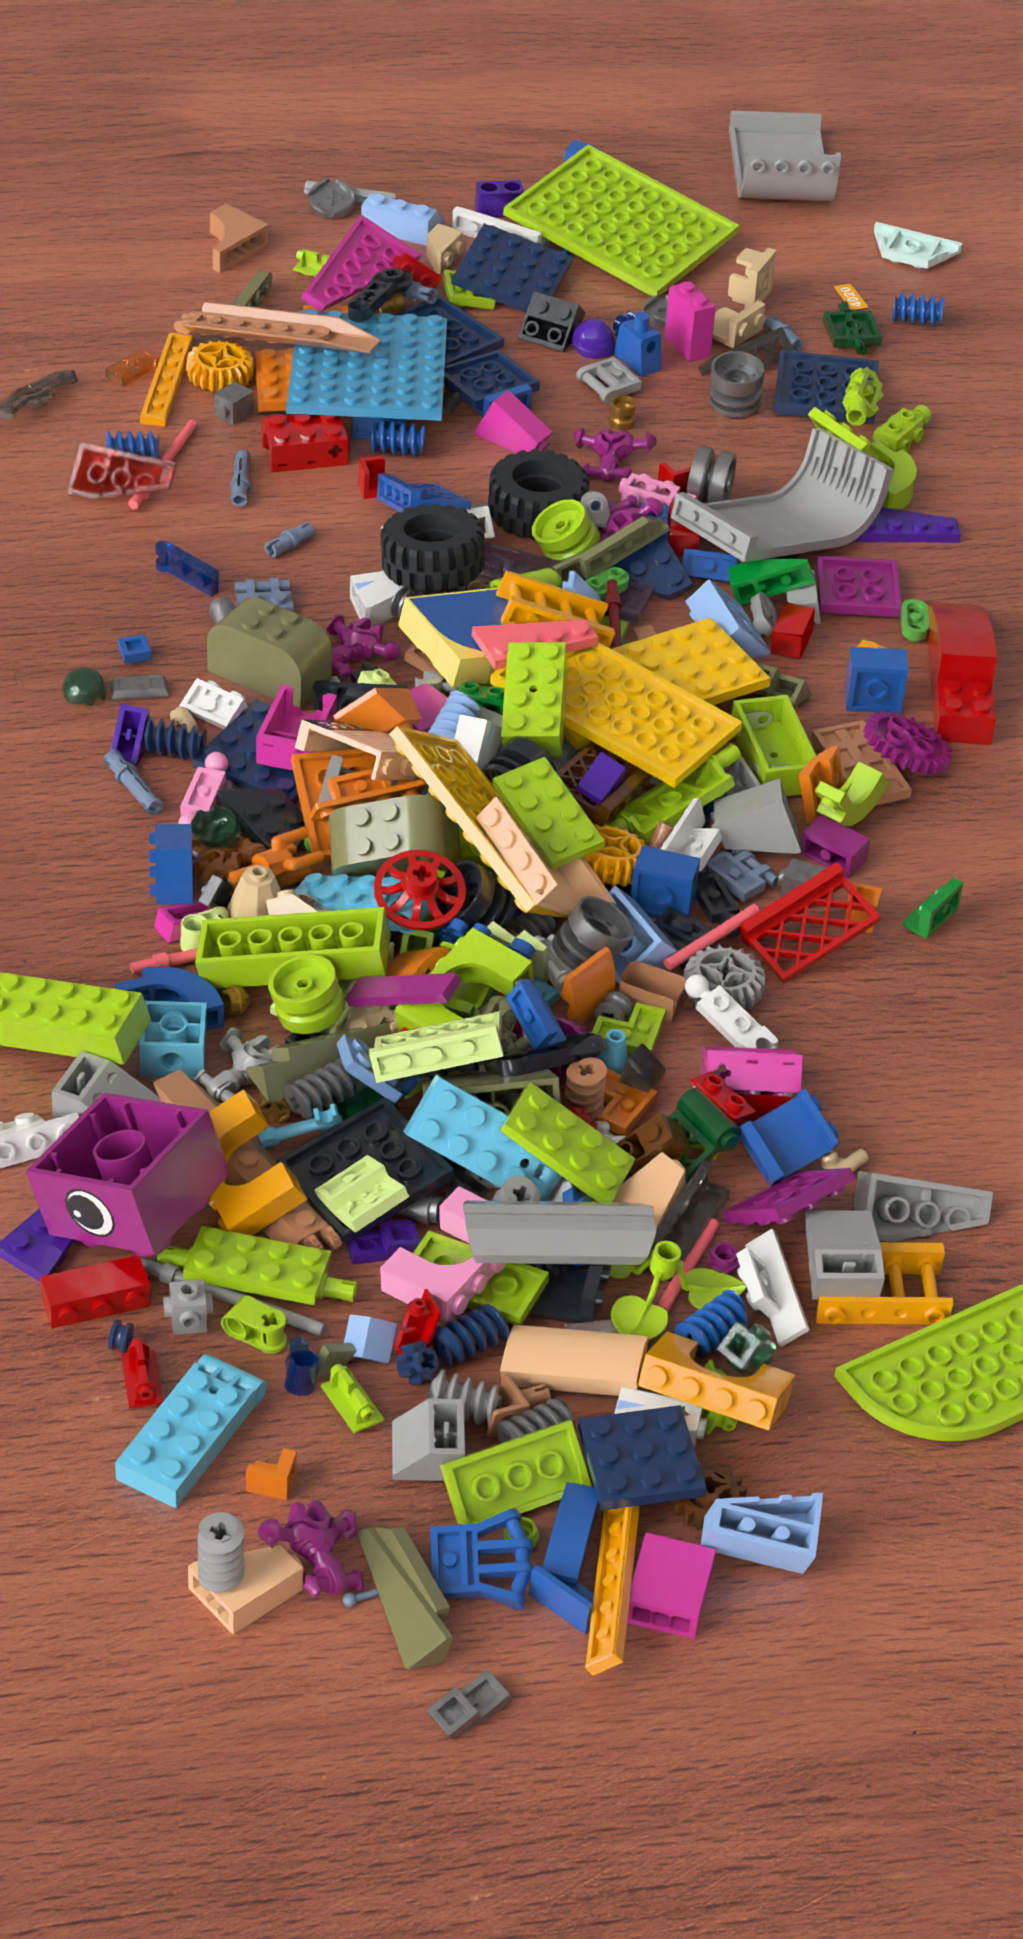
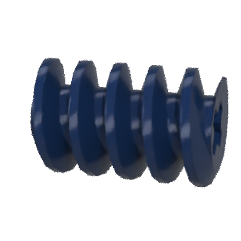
M150 716L145 727L143 741L148 753L153 754L157 750L161 756L166 755L168 752L169 757L176 758L179 755L182 760H187L190 757L191 761H194L206 747L207 729L205 728L200 735L198 733V726L194 725L191 732H188L187 724L183 723L180 730H177L175 721H172L169 727L166 728L164 719H160L158 725L155 726L154 717Z
M483 1304L479 1309L469 1311L467 1315H460L456 1320L447 1321L444 1326H437L432 1343L439 1360L446 1367L452 1368V1358L456 1363L461 1364L465 1360L464 1354L468 1358H473L476 1355V1349L480 1353H484L487 1350V1344L491 1347L498 1345V1338L503 1342H507L510 1332L500 1312L490 1304Z

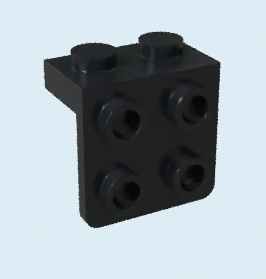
M590 1264L588 1270L567 1267L568 1269L565 1272L559 1269L560 1275L555 1277L550 1272L549 1282L529 1314L592 1326L596 1310H602L605 1290L602 1289V1286L609 1284L612 1266Z

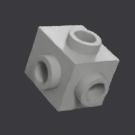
M185 1280L169 1282V1296L163 1297L165 1317H171L173 1335L207 1332V1314L213 1313L212 1294L205 1293L204 1281Z

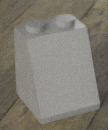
M780 778L714 800V811L710 812L713 822L711 827L720 829L725 849L790 854L801 852L798 826Z

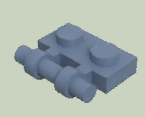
M278 577L269 578L268 581L245 579V582L234 583L235 593H239L236 594L237 606L246 598L257 597L294 612L291 591H285L290 590L289 579L278 580Z
M725 850L709 859L706 863L708 873L717 872L728 891L742 902L765 891L766 883L772 887L778 885V876L774 874L773 868L767 864L762 865L756 860V856L747 850H732L731 854Z

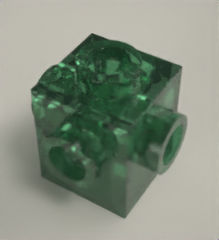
M736 1321L717 1350L728 1358L727 1363L732 1368L744 1374L745 1371L756 1373L763 1364L770 1365L773 1359L772 1354L778 1346L769 1340L771 1334L759 1324L754 1323L753 1326Z

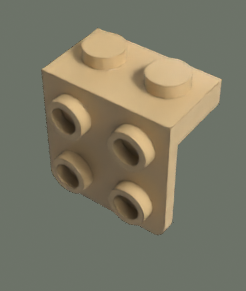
M756 301L740 313L727 307L719 309L715 312L712 338L734 349L763 329L766 319V304Z

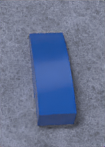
M571 1482L566 1483L543 1565L544 1570L562 1582L577 1585L589 1548L591 1532L598 1514L599 1501L594 1487Z

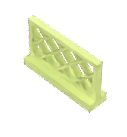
M500 1011L376 1037L374 1048L369 1049L376 1083L503 1057L501 1044L502 1018Z

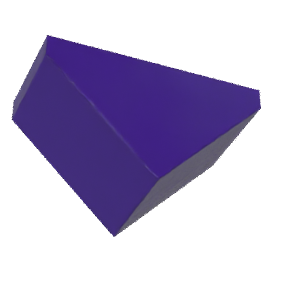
M120 704L111 750H118L128 763L138 766L146 750L143 738L145 727L150 717V710Z
M600 752L575 790L601 805L624 783L626 767Z

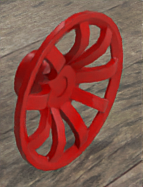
M410 850L394 855L380 867L374 881V897L378 907L385 908L386 916L389 920L408 929L430 930L441 927L458 915L465 901L466 886L460 870L446 857L427 850ZM416 857H426L434 860L432 863L423 860L416 861ZM408 859L409 867L407 872L398 871L392 866L400 860ZM441 863L452 872V876L447 878L437 876V870ZM386 872L393 878L401 880V882L392 886L381 885ZM457 883L458 897L448 895L440 886H450ZM404 891L400 899L388 907L383 895H392ZM434 896L447 904L454 905L453 908L443 915L437 907ZM412 898L414 899L411 920L397 915L396 913ZM426 900L427 906L435 920L419 922L422 901Z

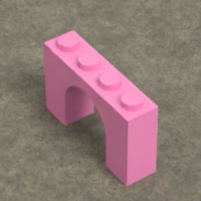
M458 1186L439 1206L440 1229L469 1243L463 1203L466 1200H488ZM400 1247L380 1268L381 1291L408 1304L415 1298H422L424 1289H428L435 1302L440 1306L442 1312L440 1321L446 1324L447 1321L464 1312L468 1302L485 1289L491 1277L495 1273H500L506 1263H476L474 1257H471L469 1260L455 1265H438Z

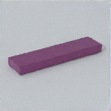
M457 973L359 977L345 997V1000L349 1007L447 1003L461 980Z

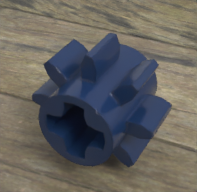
M425 1341L401 1346L403 1353L396 1358L399 1376L409 1378L410 1385L432 1381L434 1379L432 1373L439 1367L438 1357L435 1353L436 1350L426 1348Z

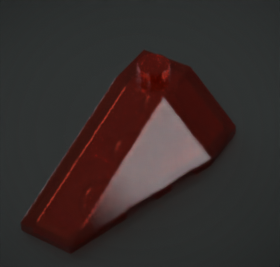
M80 442L67 494L93 500L170 490L177 463Z

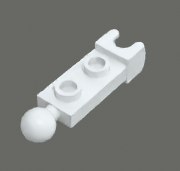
M694 974L686 980L685 990L687 994L692 998H701L697 1002L696 1009L734 1047L777 1049L778 1039L776 1036L752 1018L720 985L713 991H710L708 980L699 974Z

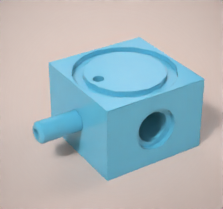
M145 1001L151 1021L136 1044L139 1045L140 1077H164L181 1069L190 1078H195L199 1070H204L207 1003Z

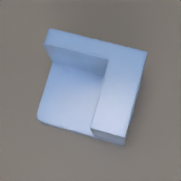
M350 1314L344 1343H352L357 1350L353 1357L388 1363L397 1323Z

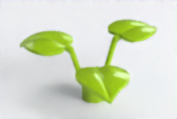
M671 1241L657 1243L655 1248L649 1253V1256L640 1265L606 1264L612 1266L610 1276L618 1279L627 1278L632 1272L640 1275L650 1265L654 1280L646 1302L638 1296H624L614 1303L611 1311L612 1322L620 1334L648 1336V1341L659 1337L665 1331L668 1323L667 1311L660 1306L652 1304L660 1280L670 1279L677 1271L682 1289L690 1291L688 1295L689 1302L697 1309H702L705 1304L712 1302L716 1296L721 1295L723 1291L728 1289L735 1291L741 1296L747 1285L735 1277L707 1268L692 1269L687 1272L685 1278L683 1271L684 1262L679 1261L681 1250L677 1244Z

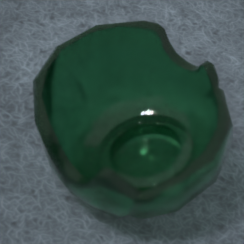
M80 667L71 671L65 677L62 684V693L70 703H84L93 706L97 698L106 699L107 687L103 677L97 670Z
M214 805L210 811L199 810L196 812L191 821V830L195 838L201 841V845L207 848L225 847L236 839L239 831V821L230 809Z

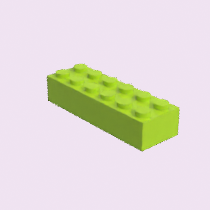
M384 907L202 920L195 964L199 976L208 981L215 989L227 988L233 985L238 987L268 985L272 972L281 963L295 956L306 954L319 955L330 960L339 980L386 976L391 933Z
M0 972L1 1046L77 1057L81 1051L111 1060L113 1063L124 1065L151 1021L143 995L139 992Z

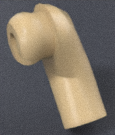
M177 707L170 712V720L175 719L176 725L180 724L181 726L183 723H186L188 732H191L194 725L197 726L196 721L187 708Z
M861 1148L847 1158L838 1157L837 1152L831 1151L821 1157V1167L824 1170L851 1168L853 1173L869 1162V1157Z

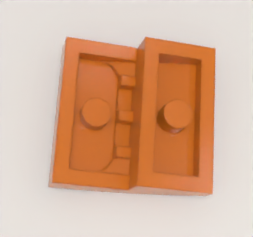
M831 746L819 753L799 773L806 824H811L821 815L816 811L821 799L815 792L820 781L838 790L844 785L839 746Z
M444 946L406 951L387 964L386 976L429 974L435 968L438 960L448 954L449 949Z
M606 946L565 976L560 997L569 1003L567 1019L569 1021L577 1019L579 1026L595 1015L596 1008L599 1004L603 1003V999L609 992L615 991V967L611 950Z

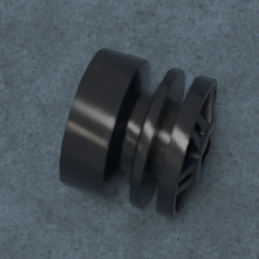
M514 737L500 749L496 757L492 758L488 765L482 769V772L493 784V778L542 757H546L555 772L557 770L553 760L539 745L527 738Z
M465 860L456 863L455 866L460 870L465 881L466 895L463 907L455 918L462 920L468 925L467 932L476 923L487 927L492 921L503 929L506 928L516 908L514 901L516 898L512 892L505 889L498 882V875L489 872L477 863ZM448 870L442 878L450 877L453 874ZM457 883L450 886H440L448 895L458 897ZM435 896L438 909L443 915L447 914L454 905L447 904Z

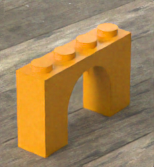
M244 1089L209 1112L226 1164L238 1147L269 1127L257 1102ZM280 1162L256 1179L243 1185H227L226 1180H224L209 1196L208 1203L214 1211L218 1210L221 1217L217 1221L222 1230L253 1236L308 1199L296 1176Z
M668 1331L646 1353L637 1386L768 1431L787 1407L796 1376L763 1364L756 1374L749 1377H733L710 1371L694 1362L699 1342Z

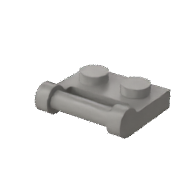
M614 357L583 366L576 373V378L582 383H587L596 391L605 404H611L612 399L616 396L629 395L639 391L642 386V381ZM597 375V376H598L603 382H605L609 387L606 388V387H605L600 381H598L594 376Z

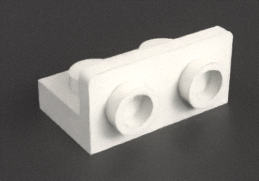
M198 678L179 705L180 707L187 708L191 715L222 729H225L241 712L248 708L245 697L236 691L227 692L213 681L208 680L205 682Z

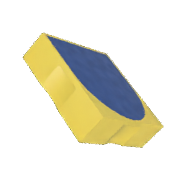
M498 587L405 597L398 626L416 647L429 657L433 666L453 688L460 687L465 682L489 683L491 674L496 671L471 634L472 626L503 625L501 617L509 600L496 596Z

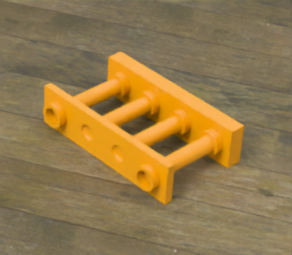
M508 570L505 571L496 592V596L509 600L501 617L503 625L587 620L597 634L598 642L609 648L615 636V631L613 628L600 624L608 608V603Z
M880 1242L884 1274L889 1275L892 1297L819 1296L815 1318L816 1324L932 1325L950 1317L953 1298L938 1297L935 1275L941 1274L945 1254L943 1243ZM902 1275H921L925 1297H905Z

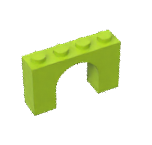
M472 928L465 936L460 937L454 948L445 957H441L436 963L435 968L429 973H457L461 980L460 984L469 982L483 983L506 996L516 986V981L529 978L531 982L534 981L532 961L475 928ZM441 1003L397 1005L395 1009L398 1030H401L403 1027L413 1030L463 1019L445 1008Z

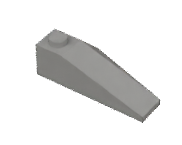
M858 1171L854 1208L855 1211H871L880 1241L898 1242L914 1237H924L935 1233L989 1224L993 1192Z

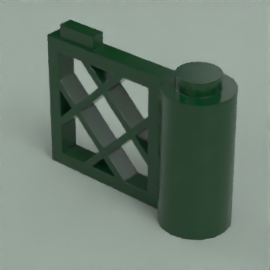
M697 1087L689 1089L680 1097L677 1109L669 1116V1118L680 1122L684 1126L683 1131L690 1145H703L706 1149L697 1159H688L687 1152L681 1156V1160H678L686 1170L685 1178L688 1189L693 1184L691 1179L718 1152L730 1151L738 1145L741 1129Z

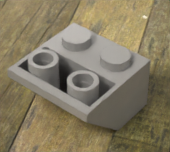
M427 1399L392 1420V1480L444 1481L440 1464L465 1456L464 1399Z

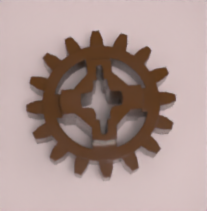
M705 1460L701 1461L700 1468L707 1487L704 1497L670 1501V1505L675 1506V1516L685 1515V1525L694 1521L697 1523V1530L701 1531L704 1516L716 1499L746 1497L747 1487L741 1486L742 1477H732L733 1468L731 1467L726 1468L724 1471L721 1470L720 1462H715L713 1467H708Z

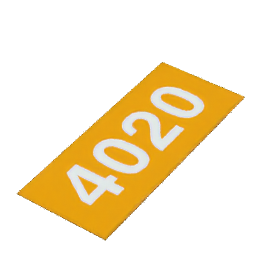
M851 284L833 286L842 299L848 302L851 310L869 308Z

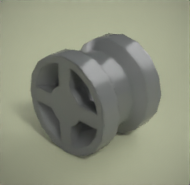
M611 991L605 996L603 1003L599 1004L596 1008L595 1018L597 1020L599 1015L625 1021L633 1011L632 1002L623 993Z

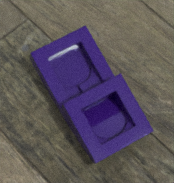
M383 1221L379 1231H367L346 1245L352 1264H364L388 1260L400 1247L413 1252L420 1244V1239L414 1221Z

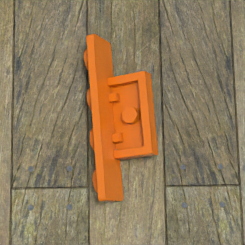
M374 768L331 777L327 781V786L332 800L316 803L309 816L312 821L317 819L329 821V814L338 808L407 795H421L426 787V782L422 779L391 786L389 780L371 779Z

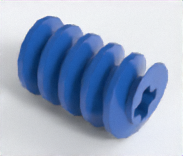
M902 291L899 298L895 295L892 320L895 322L898 316L901 315L902 323H905L908 317H911L912 324H915L918 318H920L922 326L926 324L928 319H930L931 327H934L937 321H940L941 324L944 297L941 296L939 301L935 303L934 295H931L928 302H926L924 294H921L919 299L916 300L915 293H911L909 299H906L905 291Z
M381 420L378 427L375 426V423L373 424L371 450L376 453L379 446H381L383 454H386L391 447L393 455H396L400 448L403 456H407L410 449L413 457H417L420 450L423 455L426 427L422 425L420 431L417 432L415 424H412L408 431L406 430L405 423L402 422L400 428L396 429L395 422L392 421L389 428H386L384 420Z
M107 431V459L110 457L112 464H116L118 458L121 457L123 464H127L129 457H131L133 464H137L141 456L144 464H148L150 456H152L154 464H157L160 460L159 434L155 438L153 432L149 431L147 438H144L142 431H138L137 437L134 438L132 432L128 431L126 438H123L121 431H117L116 437L113 438L111 432Z
M725 1290L721 1295L716 1296L712 1302L705 1304L702 1309L695 1311L684 1322L679 1323L675 1328V1334L699 1342L696 1354L700 1357H707L710 1355L711 1350H717L720 1344L728 1342L730 1337H735L739 1330L747 1328L748 1318L745 1303L735 1291Z

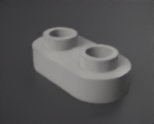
M589 491L582 496L580 503L597 528L602 527L604 530L610 517L608 501L600 492ZM594 501L599 502V507L596 510L591 509V504Z
M759 592L751 598L752 605H750V609L754 618L752 624L760 635L770 636L777 622L776 609L765 593Z

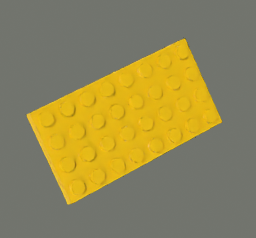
M711 617L612 648L613 651L711 705L770 687L771 678ZM564 726V736L576 750L585 748L591 742V740Z
M599 642L597 646L567 653L568 676L564 726L674 788L710 758L711 754L717 752L741 731L742 721ZM506 668L497 669L492 673L490 684L505 690ZM532 689L530 692H536L537 689Z
M397 726L389 734L396 742V750L404 757H407L413 764L411 767L413 772L427 782L430 786L428 788L430 794L444 804L447 808L445 810L447 816L461 826L464 830L462 833L464 838L478 848L481 852V860L495 870L498 874V882L515 896L516 899L514 901L516 905L525 913L568 918L569 915L537 906L476 819L482 810L495 797H498L517 825L521 827L493 787V784L461 743L454 738Z

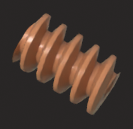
M588 1057L579 1062H574L566 1070L564 1107L586 1108V1114L592 1115L591 1122L598 1121V1115L603 1110L607 1067L599 1058Z

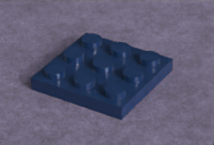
M495 350L449 364L444 369V385L475 410H482L484 397L524 384H528L532 388V392L540 390V381L501 350Z
M681 1405L578 1419V1431L601 1511L704 1497L706 1495L707 1487Z

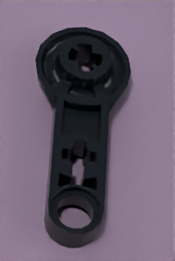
M398 268L384 269L375 274L371 282L348 303V318L357 322L369 319L394 294L403 293L410 288L413 282L412 274Z
M570 1034L565 1036L566 1040L560 1045L536 1051L534 1049L497 1058L498 1076L528 1074L574 1063L575 1060H582L588 1057L595 1058L597 1057V1052L606 1050L609 1047L604 1037L599 1034Z

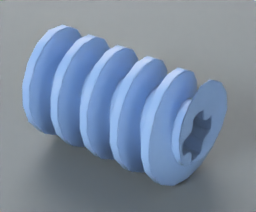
M451 691L428 733L455 738L460 714L477 718L481 713V708L467 694L460 691Z

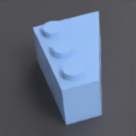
M812 1493L811 1496L792 1497L791 1494L780 1495L779 1498L760 1499L759 1496L716 1499L704 1516L701 1546L714 1548L716 1553L804 1574L816 1558L823 1493Z

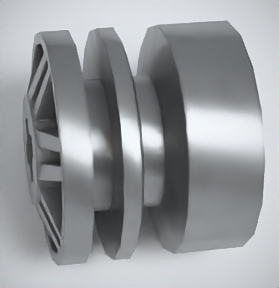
M742 351L726 352L714 359L711 366L709 405L715 412L730 418H743L751 416L759 410L764 379V364L761 360L750 353Z
M586 896L580 899L570 913L568 920L557 931L552 939V946L560 960L572 970L579 967L605 946L611 950L614 962L617 954L622 952L633 936V926L623 912L610 902L599 897Z

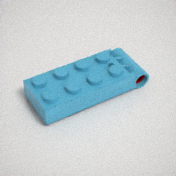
M313 873L306 876L295 889L296 894H308L330 911L378 907L374 897L375 877L373 875L355 877L346 874L328 876ZM391 876L383 878L381 885L392 886L398 884L401 880ZM404 891L392 895H383L388 907L395 904ZM411 898L396 914L411 920L414 899ZM426 900L422 901L419 922L430 912ZM387 918L390 931H399L404 934L414 931V929L400 926Z
M435 1075L403 1131L407 1136L499 1187L513 1176L529 1178L539 1189L540 1201H548L561 1178L560 1174L500 1131L509 1115L438 1075ZM522 1159H526L524 1165H520Z
M207 1353L204 1354L197 1363L192 1365L115 1462L116 1480L177 1509L251 1411L261 1402L266 1393L267 1381Z

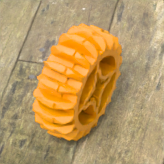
M220 340L218 342L209 341L208 344L200 343L199 347H193L192 351L188 353L186 371L189 381L193 382L195 387H201L203 391L208 389L213 393L234 381L243 386H248V382L252 381L254 362L251 352L247 351L244 346L239 347L238 343L231 344L229 341L220 342Z
M594 824L605 840L604 848L584 856V858L603 885L606 883L614 887L616 884H620L626 887L628 883L632 884L634 866L642 845L646 846L645 841L638 839L637 834L628 833V829L621 830L617 826L609 827L607 824L600 827Z

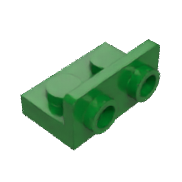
M953 877L945 886L941 885L936 892H933L904 920L903 927L928 939L959 909L964 882Z

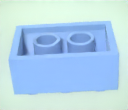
M370 194L362 204L361 214L398 239L425 246L427 245V234L437 224L443 225L445 220L436 209L428 208L426 205L407 203L401 199L387 198L381 194Z
M707 580L686 600L687 605L691 609L689 615L695 622L711 617L751 658L768 656L771 653L762 636L755 630L751 619L742 605L711 580Z
M614 886L609 893L617 903L615 906L629 919L634 933L622 952L617 954V958L614 961L617 982L620 984L621 974L632 961H640L665 970L664 960L678 952V950L631 896L617 886Z

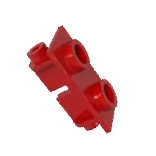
M406 252L401 256L397 254L393 258L392 263L395 264L393 268L412 274L413 281L421 283L422 286L436 289L443 279L441 275Z
M712 1071L691 1078L690 1081L694 1084L692 1088H699L739 1127L744 1124L742 1118L755 1114L756 1111L746 1103L745 1099L736 1094L724 1083L721 1077L715 1075Z
M424 1289L422 1298H415L408 1303L402 1322L404 1328L400 1329L394 1344L398 1355L403 1353L401 1349L403 1345L419 1341H425L426 1348L432 1345L433 1336L441 1319L442 1312L439 1304L435 1302L428 1289Z
M142 1338L133 1339L128 1347V1353L121 1354L129 1409L161 1405L164 1400L155 1350H149V1345Z

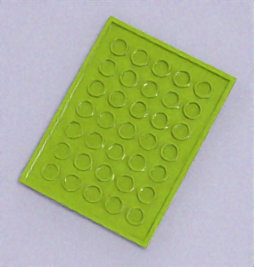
M589 144L507 204L503 211L504 216L526 228L542 232L544 238L652 297L662 295L670 286L677 283L738 234L740 227L737 223Z

